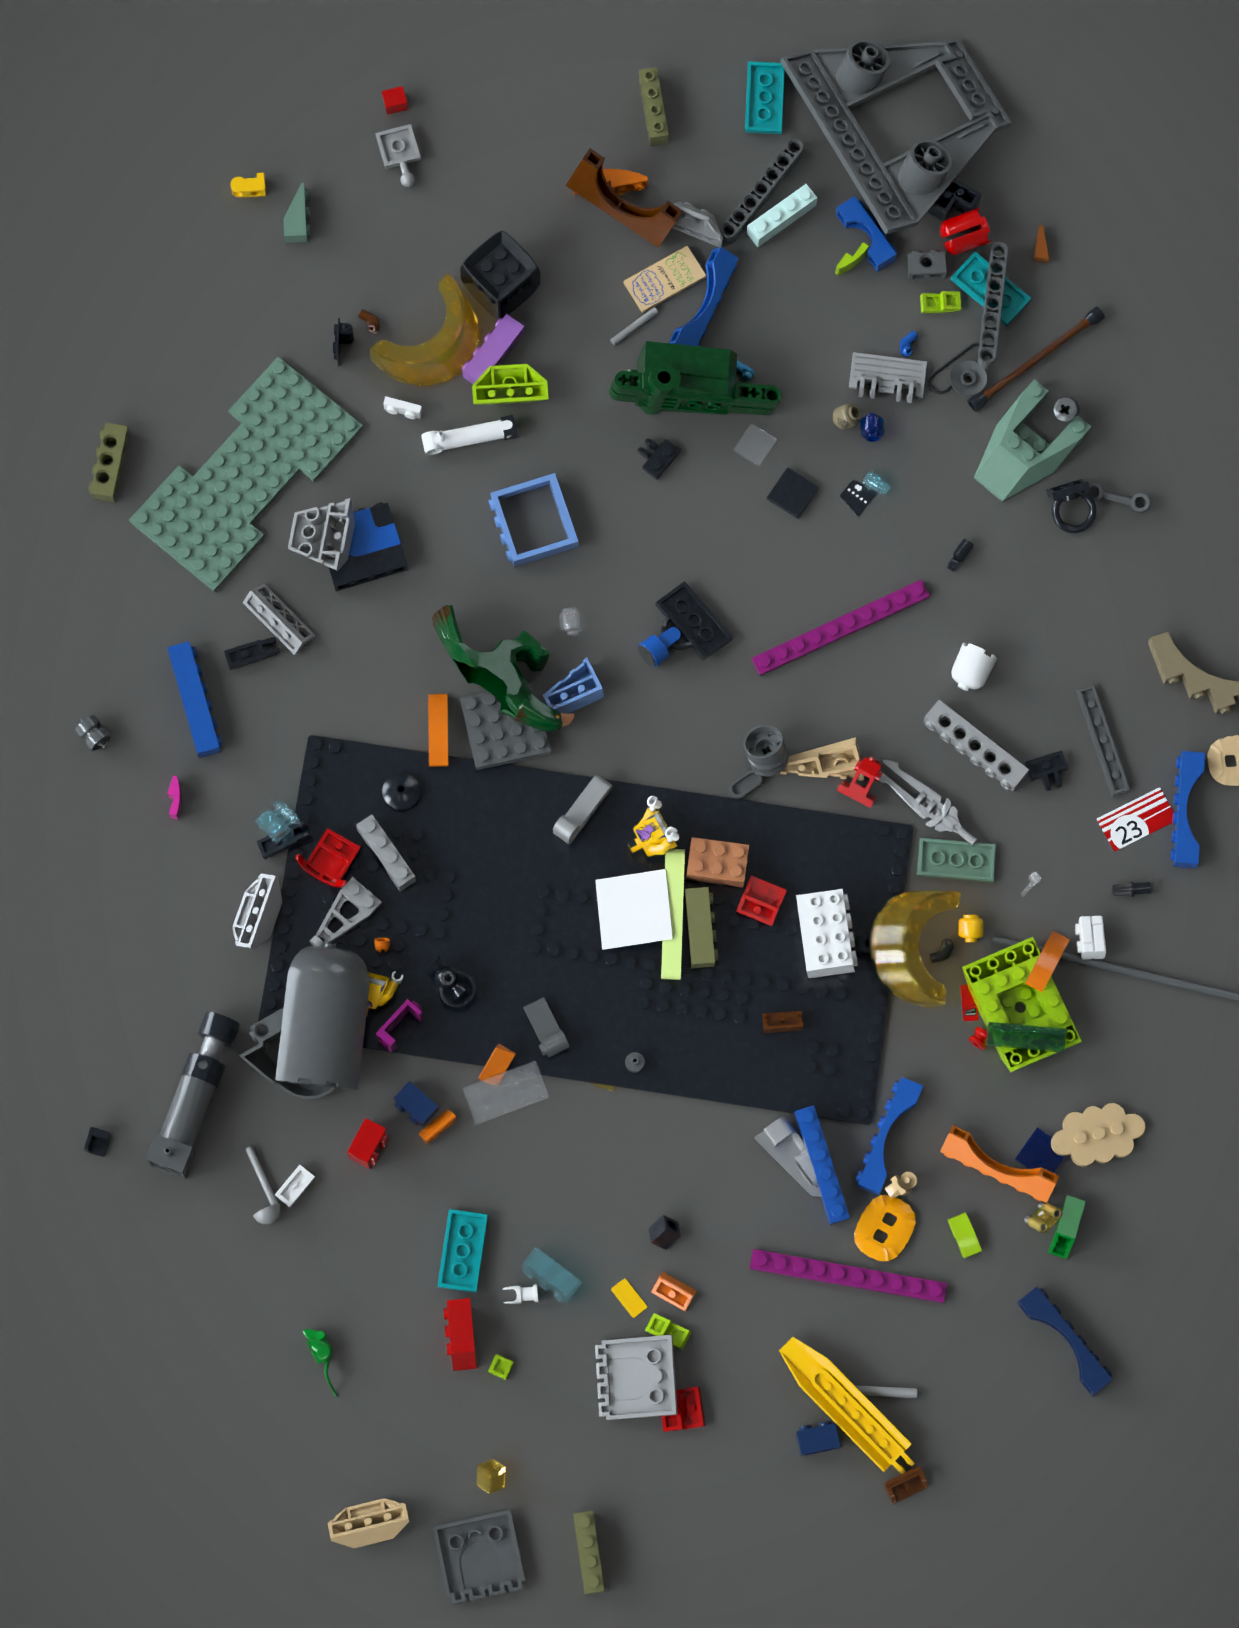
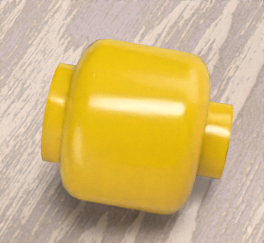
M968 914L963 915V918L959 919L958 935L961 938H965V942H977V938L983 936L984 921L979 918V915Z

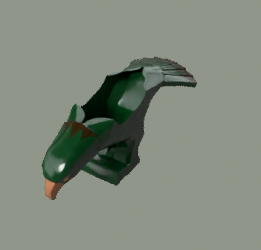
M445 605L433 614V626L456 667L467 683L480 685L497 697L501 704L499 712L541 732L559 730L574 720L575 714L561 713L540 701L531 692L519 671L516 662H525L533 672L542 671L550 655V652L527 631L523 630L515 639L501 640L491 651H477L463 642L456 622L453 605Z

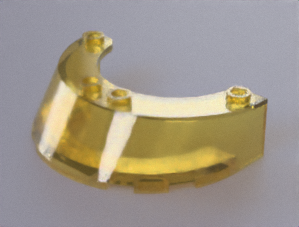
M449 273L438 284V289L446 305V318L441 330L435 337L417 346H400L387 340H380L369 349L371 360L387 375L401 383L426 387L447 382L463 371V365L473 358V353L477 348L479 340L478 320L471 304Z
M912 890L904 892L890 899L882 911L878 913L870 937L871 957L875 961L876 972L879 978L898 998L926 1008L945 1005L946 989L943 984L936 981L925 969L920 956L919 940L924 925L933 915L941 911L954 910L959 906L961 892Z

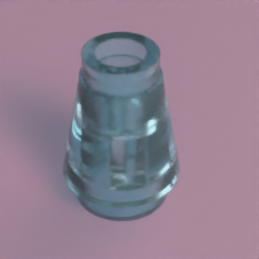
M869 470L862 481L866 488L886 495L891 487L875 471Z

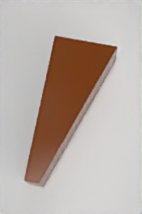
M1039 225L1033 261L1048 263L1049 255L1043 225Z

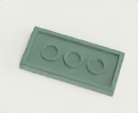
M919 838L917 876L993 883L996 844L976 842L974 845H971L967 841Z

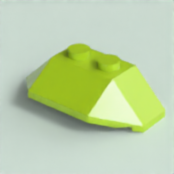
M528 364L489 366L472 385L473 404L478 405L530 403L548 400L547 380Z

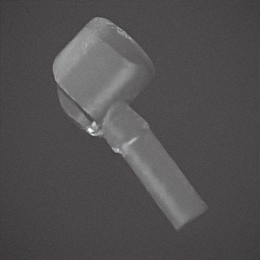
M1036 871L1028 876L1031 882L1020 893L1023 897L1033 886L1040 883L1041 878Z

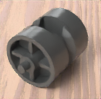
M91 715L85 719L81 718V722L75 731L81 738L86 739V745L91 751H96L101 747L103 749L106 748L105 744L110 740L111 735L105 728H100L101 724L97 717Z

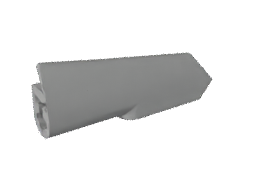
M785 1116L774 1121L763 1132L754 1137L812 1197H821L806 1146Z

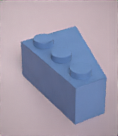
M587 657L576 669L571 670L566 678L562 681L560 680L543 695L546 705L566 714L604 698L603 688Z

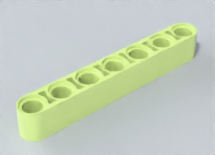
M670 849L665 854L673 939L662 941L661 979L681 980L685 849Z

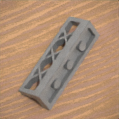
M265 583L250 590L243 601V604L293 655L299 653L304 644L313 640L316 636ZM263 591L268 597L263 596L260 592ZM273 605L278 606L281 610H277ZM286 618L290 619L293 623L288 622ZM299 631L303 632L307 637L304 638Z

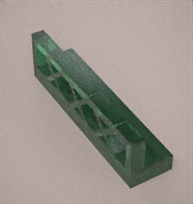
M989 1022L986 1046L1064 1053L1067 1029Z

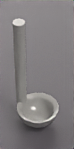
M250 1146L245 1150L271 1205L256 1212L253 1217L257 1222L269 1225L280 1217V1204L274 1195L253 1146Z

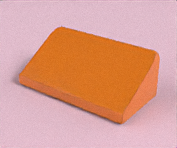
M498 1044L478 1079L498 1086L516 1053Z
M448 1109L422 1129L418 1133L426 1144H429L457 1120L456 1115Z
M664 1272L661 1273L651 1293L683 1311L687 1310L697 1292Z

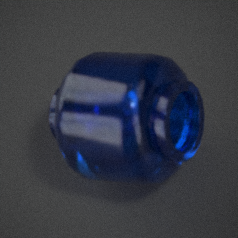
M876 413L866 414L860 420L861 436L868 442L879 441L885 434L884 419Z

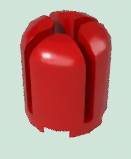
M979 207L941 223V239L976 227V230L943 243L945 249L950 254L958 255L992 242V240L988 241L987 233L990 232L985 216L981 217L977 211L980 210Z

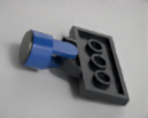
M684 581L656 601V607L666 617L660 630L661 635L658 637L655 635L649 636L638 645V651L642 659L651 667H657L669 658L668 647L675 650H686L692 647L704 661L729 643L733 636Z

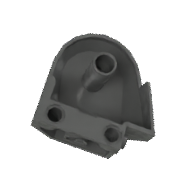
M284 1007L250 1026L252 1031L249 1033L253 1041L259 1044L239 1056L263 1077L286 1093L305 1100L318 1099L334 1091L335 1088L319 1084L308 1085L275 1080Z

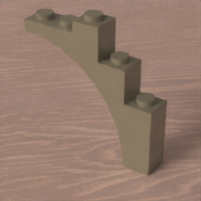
M1168 632L1150 637L1148 645L1163 684L1169 683L1172 685L1182 679L1189 699H1201L1208 694L1215 714L1221 712L1223 715L1232 711L1236 704L1235 700L1239 702V681L1221 679L1195 667L1177 649Z

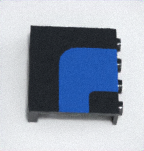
M379 502L367 509H356L354 511L355 526L348 560L338 571L329 567L335 591L408 570L388 502L384 504Z

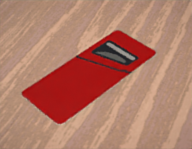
M961 985L963 1021H978V1008L968 989V985Z

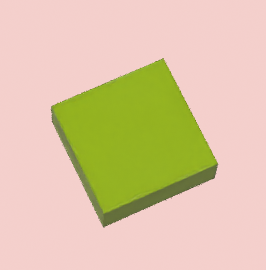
M496 1354L488 1373L506 1380L514 1361Z

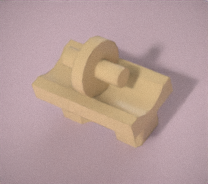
M905 1172L902 1175L894 1176L891 1178L893 1183L887 1186L885 1190L891 1198H896L899 1195H908L913 1192L911 1188H914L917 1184V1176L912 1172Z

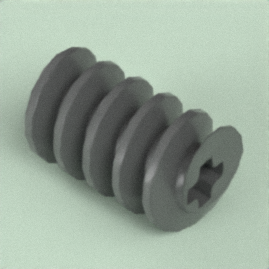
M1072 397L1061 398L1054 405V414L1061 421L1074 419L1080 411L1078 401ZM1065 406H1070L1069 412L1064 413Z

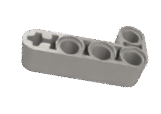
M596 774L566 815H562L553 827V834L570 844L610 792L613 785Z

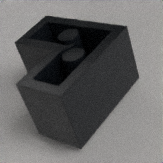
M954 179L928 213L945 221L953 208L962 213L972 211L978 205L981 193Z

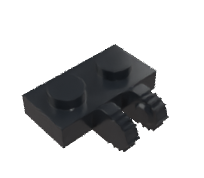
M648 438L645 440V443L655 452L651 455L643 447H639L638 452L647 459L642 469L657 480L678 456L680 449L667 439L658 446Z
M1062 750L1025 762L1026 768L1029 769L1028 773L1031 781L1042 778L1045 790L1050 791L1051 784L1047 776L1053 774L1055 785L1058 788L1062 787L1059 772L1068 769Z

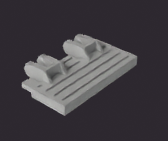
M853 352L849 388L857 389V383H860L858 397H863L864 384H871L869 396L874 399L876 385H879L878 392L894 394L895 387L897 388V402L901 400V389H909L907 403H912L913 390H916L915 397L923 398L927 361Z

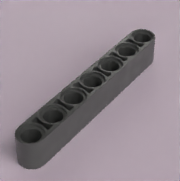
M791 139L788 141L721 226L723 243L732 244L736 241L800 160L803 152V144L800 140ZM797 148L799 151L792 152L790 149ZM783 161L786 162L788 165L782 166L779 163ZM774 175L777 179L771 180L768 177ZM759 189H763V190H765L766 192L763 193V194H760V193H758L757 191H758ZM753 203L755 206L750 208L746 204ZM742 217L744 218V220L737 221L735 218ZM725 231H732L733 234H732V235H726L724 232H725Z
M1003 242L994 243L989 256L977 359L979 366L984 369L993 366L997 351L1008 247ZM999 250L1003 255H996L995 251ZM999 268L1001 272L996 273L992 269ZM996 285L999 287V290H993L990 286ZM995 303L997 307L992 308L988 304ZM992 320L995 322V325H988L986 321ZM991 338L993 342L987 343L984 339ZM988 355L991 357V360L986 361L982 356Z

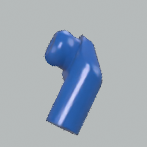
M911 331L900 340V353L904 357H908L913 353L911 343L918 338L915 331Z

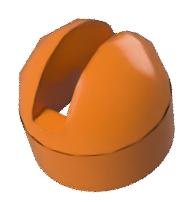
M374 939L375 949L380 953L381 949H384V952H386L390 947V939Z

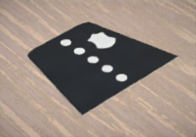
M852 480L840 497L859 517L879 491Z

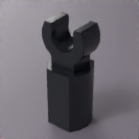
M967 539L962 540L953 553L954 557L949 562L948 569L954 572L960 561H964L973 548V544Z

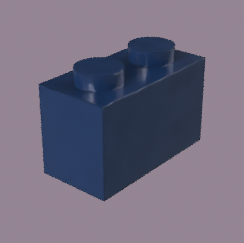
M410 1081L394 1097V1102L396 1103L394 1106L402 1113L406 1111L410 1115L409 1119L416 1126L420 1124L424 1127L439 1111L438 1106Z
M830 1421L818 1423L819 1427L811 1428V1425L799 1427L800 1430L796 1431L800 1456L839 1449L841 1446L836 1423L831 1424Z

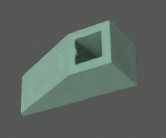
M301 183L283 219L285 243L308 242L307 235H311L310 224H307V218H310V209L306 207V201H309V190L305 189L304 183Z

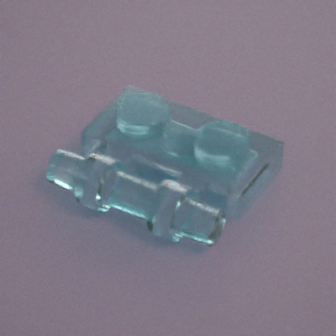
M276 800L273 804L276 810L273 812L270 809L266 810L254 822L272 840L278 843L291 831L288 826L292 823L297 824L299 818L293 810L288 809L284 802Z

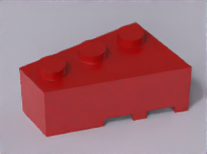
M470 1298L446 1300L447 1308H443L444 1320H448V1326H445L446 1338L450 1337V1343L446 1344L447 1356L451 1355L453 1371L477 1369Z

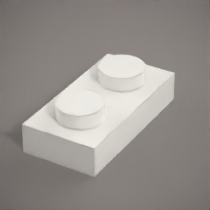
M385 396L383 404L384 409L388 413H400L409 419L421 418L422 406Z
M299 1165L276 1192L275 1196L291 1208L315 1179V1176Z

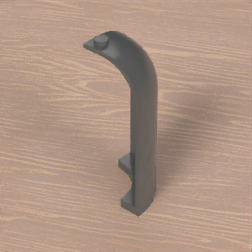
M325 943L324 947L308 946L294 957L287 976L276 1081L308 1085L319 1084L325 1087L358 1090L370 981L367 967L356 953L336 948V944Z

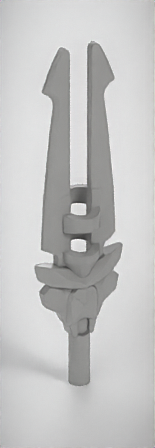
M883 760L884 764L919 791L920 795L914 799L884 773H882L879 781L881 784H889L921 818H931L932 820L926 823L927 826H935V830L939 832L949 831L958 833L971 845L976 843L977 839L961 826L958 819V810L955 806L951 807V801L948 798L944 805L941 804L942 797L900 770L898 762Z

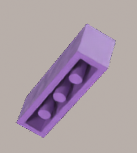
M507 314L503 318H499L495 324L496 328L494 331L486 335L484 344L476 348L471 361H467L463 365V378L474 384L489 366H499L525 333L524 325Z

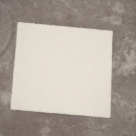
M665 869L596 880L603 950L673 939Z

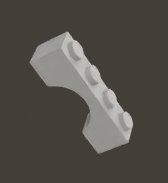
M370 815L356 825L357 831L377 855L400 892L416 882L415 875L373 815Z

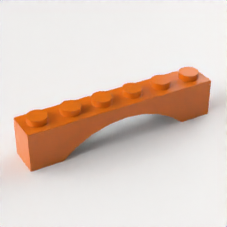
M952 1125L940 1150L946 1157L954 1158L967 1167L979 1170L983 1175L994 1177L1000 1183L1008 1184L1017 1191L1025 1192L1033 1196L1034 1199L1046 1203L1059 1178V1175L1042 1167L1019 1169L999 1163L981 1150L971 1133Z

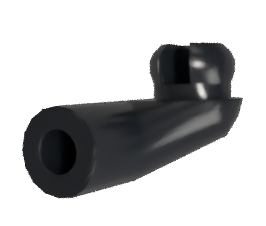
M950 939L942 940L940 951L929 954L931 963L946 960L950 957L954 949V944Z

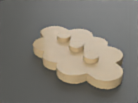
M1109 1103L1102 1109L1090 1106L1083 1113L1072 1112L1064 1118L1062 1123L1063 1130L1054 1134L1051 1139V1148L1057 1155H1071L1073 1162L1081 1167L1091 1165L1094 1160L1105 1164L1114 1156L1124 1158L1132 1152L1134 1147L1133 1140L1139 1138L1144 1133L1145 1122L1139 1115H1126L1123 1108L1115 1103Z

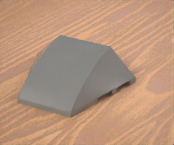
M345 499L344 502L336 504L333 502L321 508L314 507L295 512L288 549L338 571L348 560L355 526L352 499Z

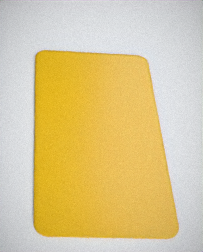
M625 1278L611 1288V1291L633 1318L647 1308V1305Z

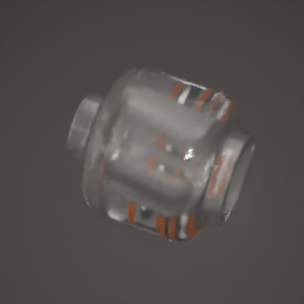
M576 607L563 609L562 613L559 614L561 632L567 633V636L579 635L578 631L584 628L582 612L577 610Z

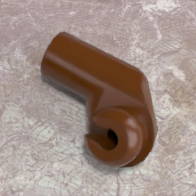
M362 309L358 318L367 322V329L370 333H377L380 329L377 316Z

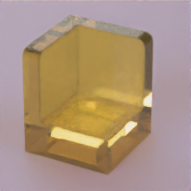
M494 1459L477 1465V1486L489 1494L504 1488L505 1466Z

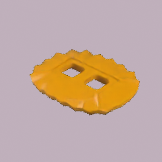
M880 1195L872 1199L862 1213L854 1232L857 1247L861 1252L877 1261H890L896 1258L904 1249L913 1233L916 1224L915 1213L909 1204L901 1199L891 1198L889 1195ZM887 1212L897 1217L894 1226H889L882 1221ZM879 1229L887 1233L888 1237L884 1243L873 1239L876 1230Z

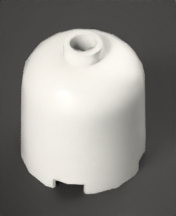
M963 643L951 671L952 678L959 683L958 687L962 690L968 691L969 688L973 690L980 689L989 677L997 657L993 654L989 657L984 654L986 650L973 644H968L967 646V644Z

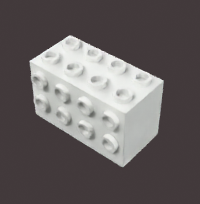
M843 889L796 895L808 978L855 972L854 966H858L856 952L851 949L855 947L853 932H849V929L852 928L850 913H846V910H850L848 895L843 894Z

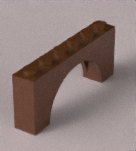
M589 148L565 186L658 248L683 210L668 200L665 204L656 208L639 207L627 202L616 194L607 183L603 173L605 158Z

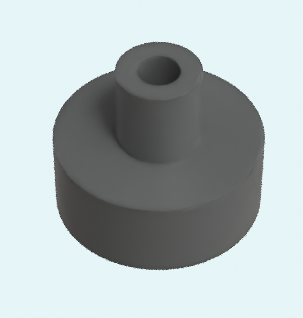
M633 1052L626 1057L625 1066L628 1071L637 1073L644 1068L645 1060L640 1053Z

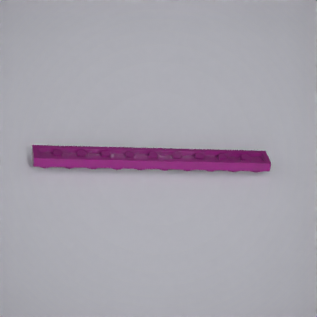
M921 579L754 656L751 660L759 676H762L926 600L930 595Z
M756 1249L752 1251L750 1270L944 1303L947 1283Z

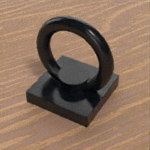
M1078 479L1046 489L1048 497L1054 500L1052 506L1053 520L1061 530L1068 533H1080L1088 529L1094 522L1097 509L1093 497L1085 491L1090 489L1088 481ZM1081 497L1089 506L1087 519L1077 526L1066 524L1062 521L1059 514L1061 503Z

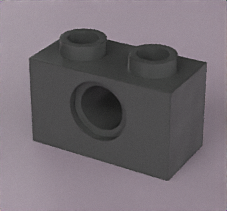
M932 250L925 253L921 251L908 253V281L945 279L947 273L945 252ZM928 262L931 264V266L925 267L922 265V263Z

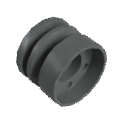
M761 725L753 728L745 736L743 743L750 766L755 773L761 776H772L785 769L789 761V754L782 733L776 727Z

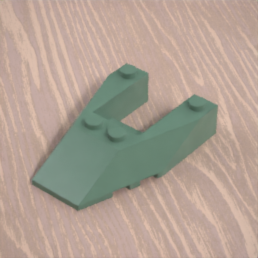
M1035 379L1021 393L996 425L974 476L976 481L1002 502L1020 493L1030 485L1038 483L1048 475H1052L1089 435L1092 427L1077 415L1049 445L1024 424L1025 421L1046 400L1049 392Z

